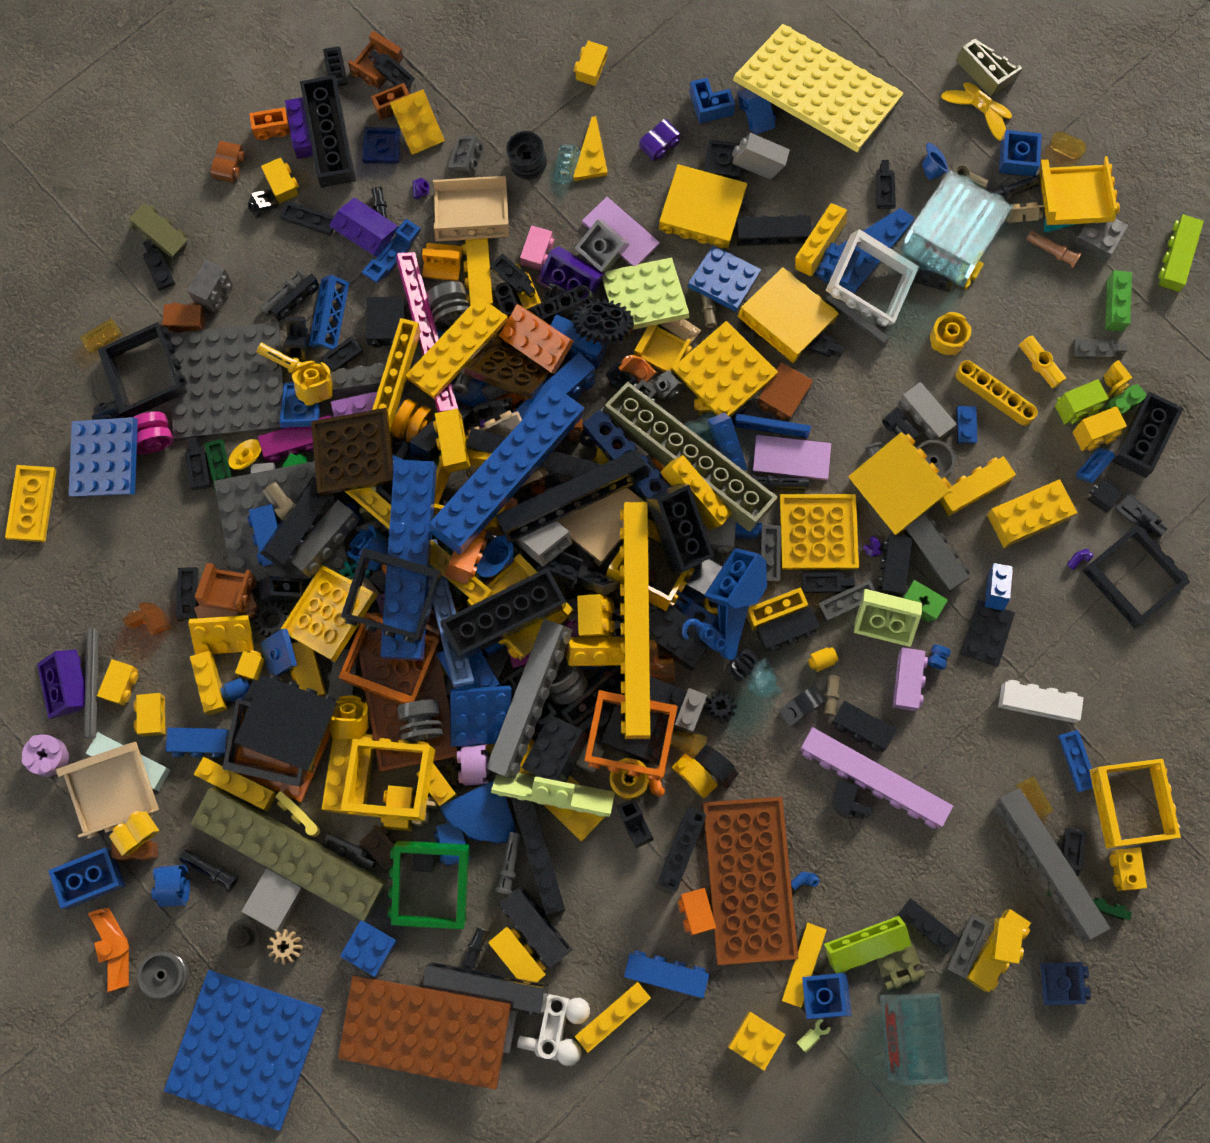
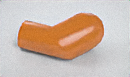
M659 778V781L649 779L651 793L657 797H662L665 793V789L662 788L660 781L662 778Z

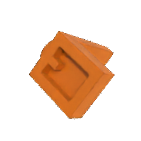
M635 355L626 356L621 361L622 365L619 367L621 371L630 372L637 378L639 383L642 379L647 383L657 374L643 357Z

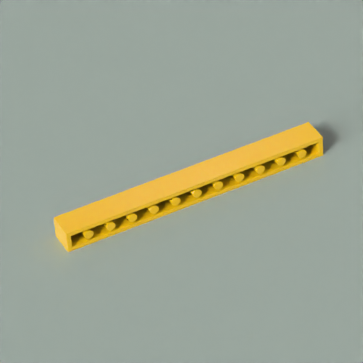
M624 502L623 509H620V520H623V527H620V539H624V546H620V558H624V565H620V577H624V584H620V596H624V603H620V615H624V623L620 625L621 635H624V642H621V654H625V662H621V674H625V681H621V693H625V701H621V713H625V721H621V733H625V739H649L647 502Z

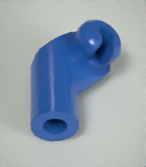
M801 872L791 881V888L796 891L802 884L816 887L819 884V878L814 873Z

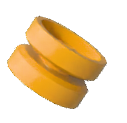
M406 399L400 406L391 428L392 437L399 440L406 438V442L409 444L412 437L419 434L423 427L432 421L433 409L427 406L419 408L418 402Z

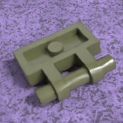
M913 944L902 951H896L886 955L884 958L875 959L881 977L890 976L891 981L884 983L887 991L894 988L898 990L902 988V985L911 982L914 984L919 982V979L925 978L923 970L915 972L913 966L920 964ZM906 969L908 975L898 978L896 972Z

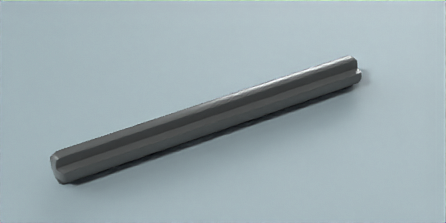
M96 628L87 629L84 714V737L86 739L96 738L98 630Z

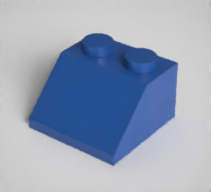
M838 973L802 977L806 1019L852 1016L847 974Z

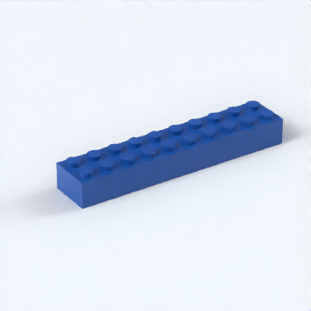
M553 385L430 521L429 532L458 555H461L582 419L584 407Z
M394 460L388 555L430 567L432 534L429 532V523L433 519L437 470L434 461ZM387 565L383 624L416 633L428 595V577ZM426 627L421 642L415 641L414 644L403 641L404 637L396 635L395 638L383 635L384 631H382L380 656L384 659L424 661Z

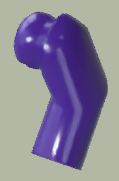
M1089 549L1080 550L1072 556L1066 565L1075 570L1083 559L1089 562L1094 555Z

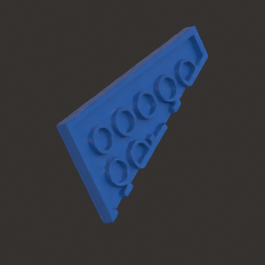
M899 208L863 230V232L892 249L914 222L915 218L902 208ZM847 241L837 246L836 250L841 252L842 247L846 246ZM855 246L854 250L859 251L860 254L847 287L839 284L853 294L856 293L881 262ZM833 258L830 264L835 266L837 259ZM818 268L814 272V275H816L817 277L819 272ZM826 273L825 277L820 279L829 284L831 273Z

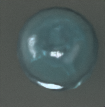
M766 658L754 664V668L750 670L748 675L749 681L746 682L751 693L755 691L762 698H772L782 694L781 685L778 687L776 685L778 678L770 663L766 662Z

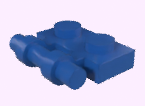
M830 243L829 248L825 250L824 260L818 267V277L824 278L826 273H831V279L845 246L842 247L840 252L836 250L837 244ZM853 251L839 284L847 287L859 257V251ZM833 258L837 259L835 266L830 264Z

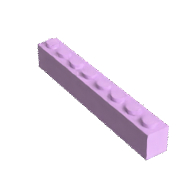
M813 727L799 751L803 752L802 756L809 760L814 758L820 762L819 765L827 770L831 768L837 771L839 777L845 780L849 778L855 781L854 785L859 788L871 790L873 796L889 800L891 806L897 809H905L908 811L907 814L915 819H918V817L923 819L930 828L943 827L953 807L948 802Z

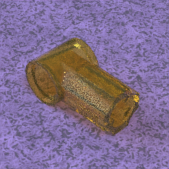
M673 730L670 748L686 751L687 754L696 756L707 744L708 738L699 734L691 733L690 735Z

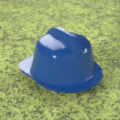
M927 143L926 149L928 154L922 162L926 177L932 180L933 178H940L945 173L950 174L942 152L934 144Z
M503 535L493 538L482 552L479 564H476L477 573L482 577H492L502 569L509 567L514 560L513 543L508 544Z

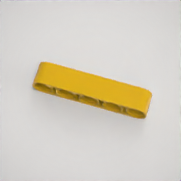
M969 360L960 363L955 373L956 379L1017 423L1027 426L1033 422L1038 414L1037 408L975 363ZM962 369L968 370L969 374L963 373ZM977 380H982L985 385L979 384ZM992 391L999 392L1000 396L994 395ZM1008 401L1013 402L1015 407L1010 406ZM1023 412L1029 413L1030 418L1026 417Z

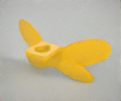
M969 82L963 84L966 91L947 90L942 93L941 98L947 102L972 104L985 114L992 134L1001 141L1006 130L1002 117L1012 118L1011 112L1006 107L993 101L980 88Z

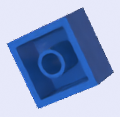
M1005 130L1000 143L999 173L1024 176L1036 175L1040 167L1042 134Z
M360 920L340 957L372 976L378 977L398 940L369 923Z

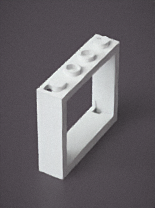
M859 229L850 234L826 291L831 293L832 297L844 301L848 307L860 311L863 316L875 320L878 325L887 327L895 323L919 266ZM855 246L902 274L886 313L839 285Z

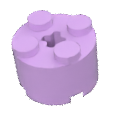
M50 735L32 736L22 751L23 765L29 771L43 777L56 775V769L67 766L69 761V753L65 744Z
M486 744L462 746L457 751V762L461 763V771L458 772L459 783H463L464 786L485 785L489 783V779H486V774H489V769L486 768L489 761L488 751L484 752L487 748Z

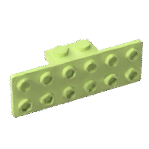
M497 773L491 793L499 796H508L519 800H528L538 804H548L558 808H567L610 817L615 795L612 791L540 778L523 773H518L515 779Z

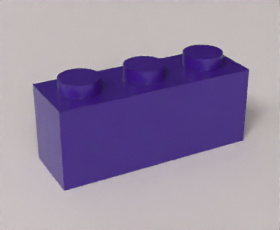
M303 97L285 100L296 157L300 159L313 156Z

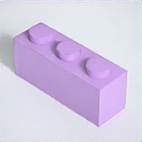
M903 647L899 650L892 708L916 711L919 709V706L922 707L923 695H921V687L924 688L926 679L923 676V668L926 669L928 657H925V651Z

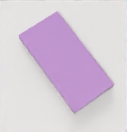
M608 197L582 220V224L588 229L592 227L597 219L604 220L630 243L620 256L630 266L641 264L660 245L657 239Z
M756 435L753 473L827 481L831 443Z

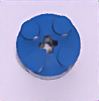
M368 525L367 527L369 528L367 530L361 529L350 542L349 546L352 548L350 552L347 551V555L357 563L363 548L388 554L389 538L372 525ZM370 560L367 569L376 571L381 566V563Z
M186 865L154 868L153 878L155 880V887L152 888L151 894L152 899L157 900L159 907L187 905L185 902L189 900L190 879L186 880L185 874L189 873Z

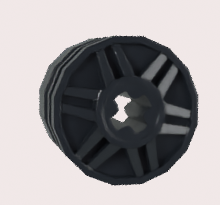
M521 131L511 136L507 142L506 152L513 173L521 179L528 180L540 176L547 166V157L542 139L532 131Z

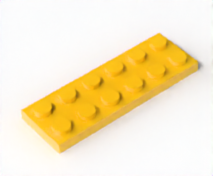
M478 297L405 375L406 379L436 399L508 321V316L481 297Z

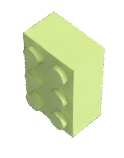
M865 589L855 618L854 633L911 647L922 615V603Z

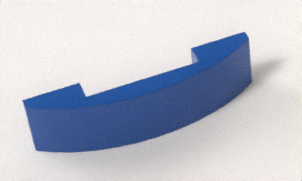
M405 219L395 231V237L376 260L372 259L362 271V274L375 283L380 282L397 266V253L408 252L421 228Z

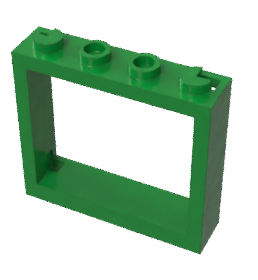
M396 841L390 851V859H394L393 867H390L389 878L393 879V886L389 887V898L392 899V906L388 908V918H391V925L464 929L467 910L469 845ZM401 853L459 856L456 918L399 915Z

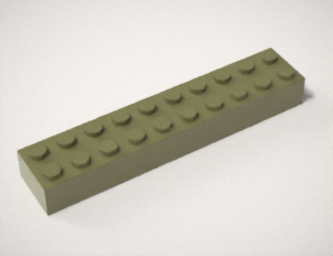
M629 382L604 405L602 412L607 413L612 418L613 425L616 428L620 427L627 438L666 467L670 461L684 455L732 512L729 517L747 531L751 532L773 507L778 498L775 494Z
M219 787L208 789L190 823L363 922L370 918L388 883Z

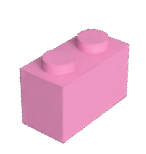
M531 225L520 256L521 266L542 271L549 249L552 250L555 239H553L552 231Z

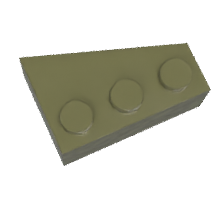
M974 39L961 48L956 61L992 97L1015 82L1023 67L1019 65L1017 67L1008 62V58L999 57L993 53V49Z
M143 203L129 218L130 228L140 231L144 239H149L155 244V247L159 248L171 259H174L187 245L188 239H186V234L180 229H174L171 226L172 223L166 217L161 218L157 214L158 211L149 204L147 206Z

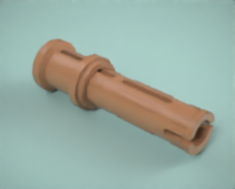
M1031 230L1026 241L1055 255L1058 261L1062 260L1070 264L1071 268H1074L1081 256V253L1073 252L1066 245L1060 246Z

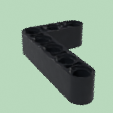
M502 282L496 286L495 294L502 313L508 316L509 319L512 312H508L512 306L515 309L516 305H520L515 290L508 283ZM581 285L532 306L527 310L550 324L556 315L564 318L578 310V306L583 307V303L589 304V300L594 302L595 295L587 286ZM506 290H509L508 294L503 296V293ZM588 293L585 299H581L583 294ZM571 300L570 305L565 307V303ZM554 308V311L548 314L549 309Z

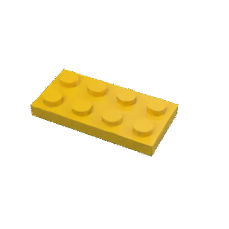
M16 465L5 534L7 540L46 541L56 469L54 467Z

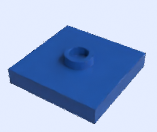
M281 629L260 642L269 676L272 674L279 677L297 666L287 629Z

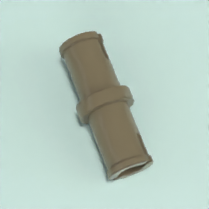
M701 294L705 327L708 329L717 327L716 306L712 299Z
M828 676L827 691L824 693V697L827 700L823 712L825 716H836L837 700L840 697L838 694L840 677Z

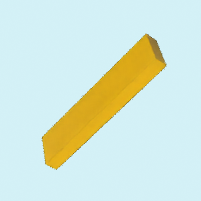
M810 923L806 924L798 948V959L794 960L781 1001L800 1008L802 1007L804 1001L802 977L812 976L826 929Z

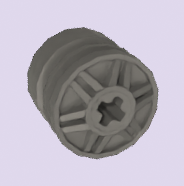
M453 281L442 283L427 292L428 303L432 309V316L437 327L450 328L470 307L469 302L466 300L467 294L462 283Z
M420 700L397 706L399 721L408 722V724L400 727L401 732H408L401 735V740L413 743L418 741L426 742L443 735L442 729L437 728L442 725L441 721L432 720V718L440 715L438 700Z

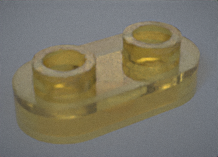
M1056 132L1050 140V145L1054 150L1073 159L1081 158L1086 151V144L1082 140L1065 132Z

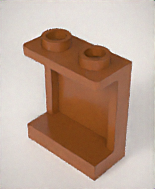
M372 31L369 35L370 42L356 60L354 62L350 60L348 65L350 73L354 77H360L367 85L379 89L386 81V78L373 67L374 63L367 58L371 51L375 49L380 55L382 53L388 54L398 64L404 57L402 48Z
M781 362L776 369L778 375L766 385L758 398L757 405H759L761 410L774 414L778 420L790 422L792 415L810 390L813 380Z
M206 563L194 598L200 606L244 613L245 608L250 603V593L255 588L256 579L250 570H246L245 574L219 570L214 564Z

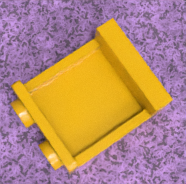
M658 325L648 326L634 350V355L643 357L649 365L663 372L667 370L672 371V367L691 352V340L687 339L685 341L659 328Z

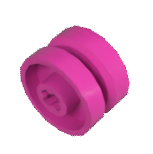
M148 412L134 417L138 418L136 454L155 453L172 444V433L168 428L169 424L164 413Z

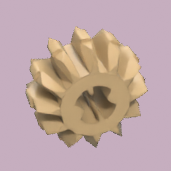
M284 929L282 935L279 931L275 932L277 939L270 937L269 940L274 944L268 945L267 949H273L269 953V957L276 955L275 963L281 960L282 965H286L287 959L291 963L295 962L293 955L300 957L301 954L296 952V949H302L303 946L296 944L301 940L300 937L294 939L296 932L292 931L288 935V930ZM286 941L289 949H285V953H283L284 950L281 949V945H284Z

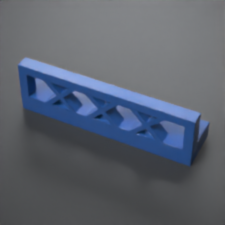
M333 275L321 278L308 347L313 349L323 347L332 350L338 346L349 282ZM336 283L343 286L340 294L335 289ZM334 299H336L339 305L337 311H335L332 306V301ZM331 316H333L336 322L334 328H332L329 324V318ZM328 333L332 338V345L325 342Z

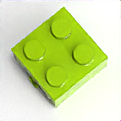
M1099 379L1064 393L1061 398H1057L1055 408L1064 425L1069 423L1074 425L1082 421L1083 417L1098 414L1109 398Z

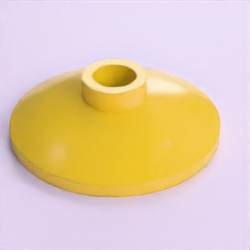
M249 439L239 444L229 457V466L234 470H241L253 464L261 452L260 442L256 439Z

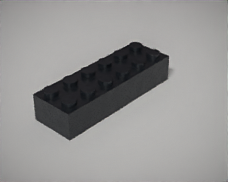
M331 75L300 81L320 187L355 182L356 176L336 76Z
M546 568L440 621V625L460 662L565 609L566 600L549 569Z
M620 596V600L615 601L612 599L615 607L612 617L621 622L624 621V615H620V603H624V596ZM649 602V643L692 672L709 647L699 638L696 628L692 625L687 629L689 639L686 640L683 637V624L690 618L671 605L665 611Z

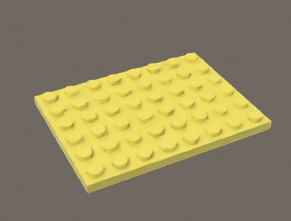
M784 24L775 31L733 78L734 82L857 153L904 94L898 88L889 85L882 79L875 77L866 70L854 65L851 61L845 60L835 52H831L821 44L810 40L805 35L796 32Z

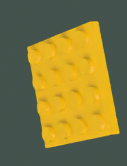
M727 321L672 367V371L716 415L725 413L729 417L778 375V371Z
M780 494L782 570H856L859 568L856 494Z
M321 565L281 629H287L290 637L336 662L357 628L346 624V620L341 617L352 580ZM361 586L352 615L363 618L377 597V594Z

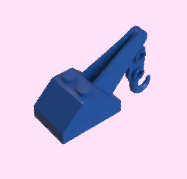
M734 548L704 595L711 602L718 604L719 631L711 624L692 618L683 624V637L686 640L689 639L687 629L692 625L696 628L699 638L713 651L720 652L723 658L734 659L737 654L749 605L756 604L767 588L766 560L758 553Z

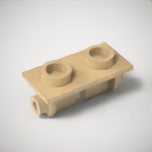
M1038 202L1026 203L1027 207H1020V204L1009 205L1008 209H1003V211H1008V214L1005 215V221L1009 223L1023 222L1022 215H1025V221H1038L1043 217V213L1039 211V208L1044 207V205H1038Z
M685 319L660 324L685 341L690 339L691 343L701 331Z

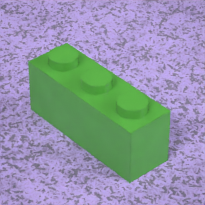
M1113 270L1107 279L1105 330L1124 332L1130 325L1132 272Z

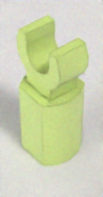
M818 1019L815 1023V1028L808 1030L796 1042L805 1053L821 1039V1035L830 1032V1027L823 1031L820 1029L819 1026L824 1021L823 1019Z

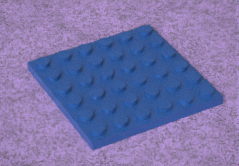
M208 970L164 1092L281 1131L324 1008Z

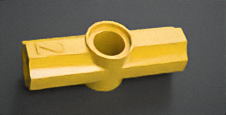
M1033 335L1027 337L1019 344L1021 350L1032 362L1033 370L1040 373L1052 389L1067 379L1053 362L1052 354L1045 351ZM1039 360L1045 361L1046 364H1041Z

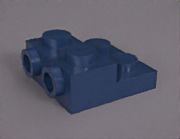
M1084 962L1040 963L1044 1005L1088 1004L1087 1000H1091L1090 987H1086L1085 979H1089L1088 966H1084Z

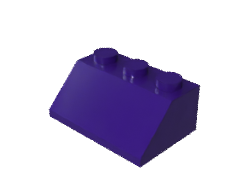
M355 197L338 210L329 225L377 257L390 243L395 231L399 227Z
M558 246L549 252L536 283L546 289L550 283H555L565 289V292L585 285L595 294L605 273ZM588 293L583 294L581 299H585Z
M77 650L54 651L37 663L48 719L75 713L85 708V680L81 672V661Z

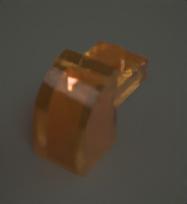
M139 603L141 611H132L127 614V617L123 618L125 626L129 629L146 623L148 632L153 636L172 629L165 612L153 603Z
M649 640L650 677L663 682L676 681L675 664L672 656L658 657V647L655 640Z

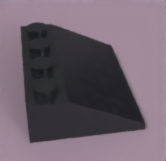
M650 677V700L676 705V722L687 692ZM620 688L618 694L625 695V693H621V688ZM614 704L600 742L644 763L659 765L669 715L650 711V738L625 739V733H621V721H625V713H621V705Z

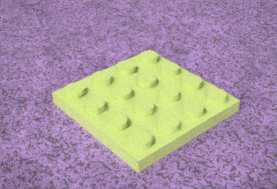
M672 258L603 272L605 274L602 282L608 303L614 300L615 305L620 302V307L626 306V311H631V315L634 316L633 330L689 318V311Z

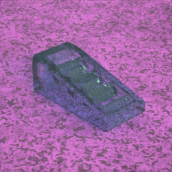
M560 145L554 178L555 183L571 184L581 153L575 145Z

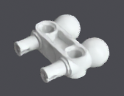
M549 994L547 996L546 1009L543 1011L544 1017L540 1036L538 1039L519 1036L517 1048L534 1051L537 1057L558 1060L565 1066L575 1065L581 1058L582 1050L580 1045L572 1039L562 1041L566 1019L573 1024L584 1023L590 1015L589 1004L582 998L569 999ZM557 1000L562 1003V1010L558 1013L554 1012L552 1008L553 1003ZM547 1042L552 1043L554 1046L551 1054H547L544 1051V1045Z

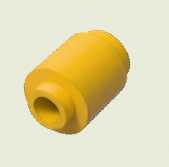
M826 647L810 654V659H808L810 668L812 670L815 669L817 672L835 665V662H838V656L833 647Z

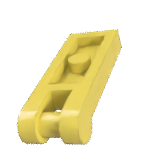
M280 791L275 796L279 800L277 804L284 811L288 809L293 814L291 818L298 825L302 823L306 826L305 831L308 835L317 837L320 834L319 826L285 793Z

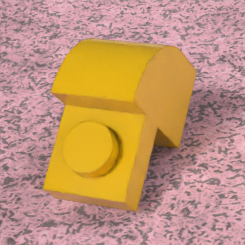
M684 754L672 766V769L686 780L692 790L703 799L718 786L705 768L687 754Z

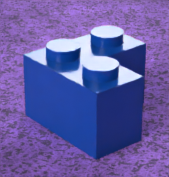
M708 77L690 82L689 94L699 124L734 115L735 102L730 89L713 93Z
M748 89L737 92L740 109L747 115L751 132L756 135L776 128L774 123L776 116L771 108L773 103Z

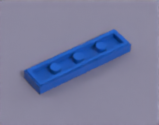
M736 414L734 426L739 428L808 438L811 425Z

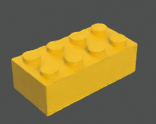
M1059 479L992 508L987 516L1003 548H1006L1072 519L1077 514V511Z
M363 734V737L372 738V741H374L372 734ZM332 739L322 810L325 812L346 814L341 811L353 739ZM362 748L353 799L355 804L367 803L375 749Z

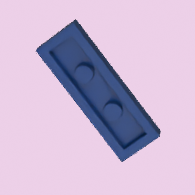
M1079 730L1059 735L1058 738L1077 793L1092 789L1093 786L1089 772L1092 767Z

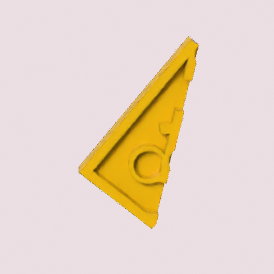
M596 116L591 117L573 174L574 181L608 175Z

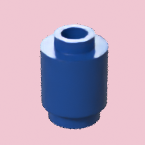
M241 676L225 683L220 689L225 701L231 700L233 702L237 698L244 697L251 685L247 678L243 679Z

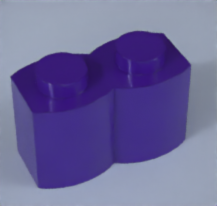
M664 119L639 140V147L653 161L660 160L666 155L668 149L675 148L679 144L680 133L667 119Z

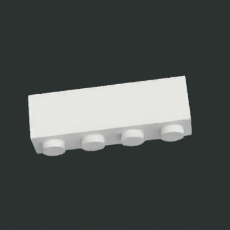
M1008 680V682L1001 685L998 708L1076 723L1081 720L1084 697H1079L1074 692H1066L1065 694L1058 692V689L1046 688L1045 690L1040 689L1035 684H1027L1026 686L1021 685L1019 681Z

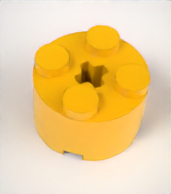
M948 312L939 317L930 332L931 347L944 355H957L965 347L971 336V326L966 321V318L956 312Z
M306 361L295 368L296 371L292 374L295 393L298 399L303 401L305 405L311 406L333 396L331 373L325 363L317 364L315 361Z
M347 695L338 697L339 700L336 702L340 705V708L335 709L328 726L331 737L334 739H360L368 730L367 703L361 702V698L357 696Z
M624 758L618 761L646 767L641 761L636 759ZM628 771L610 772L609 783L611 790L617 797L625 801L632 798L638 799L648 788V775L640 774L639 777L633 776V783H626Z

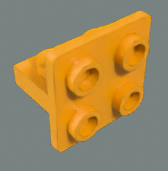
M427 243L426 248H423L422 251L424 261L423 278L458 281L463 247Z

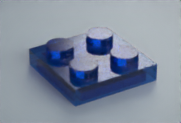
M364 127L363 163L399 164L401 129Z

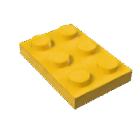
M424 89L390 103L411 155L445 141Z
M248 615L189 619L188 625L195 655L210 651L212 654L254 651Z

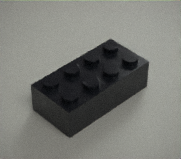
M1149 391L1139 404L1112 462L1147 478L1154 471L1184 408Z
M676 484L646 499L672 571L684 572L714 557L689 484Z

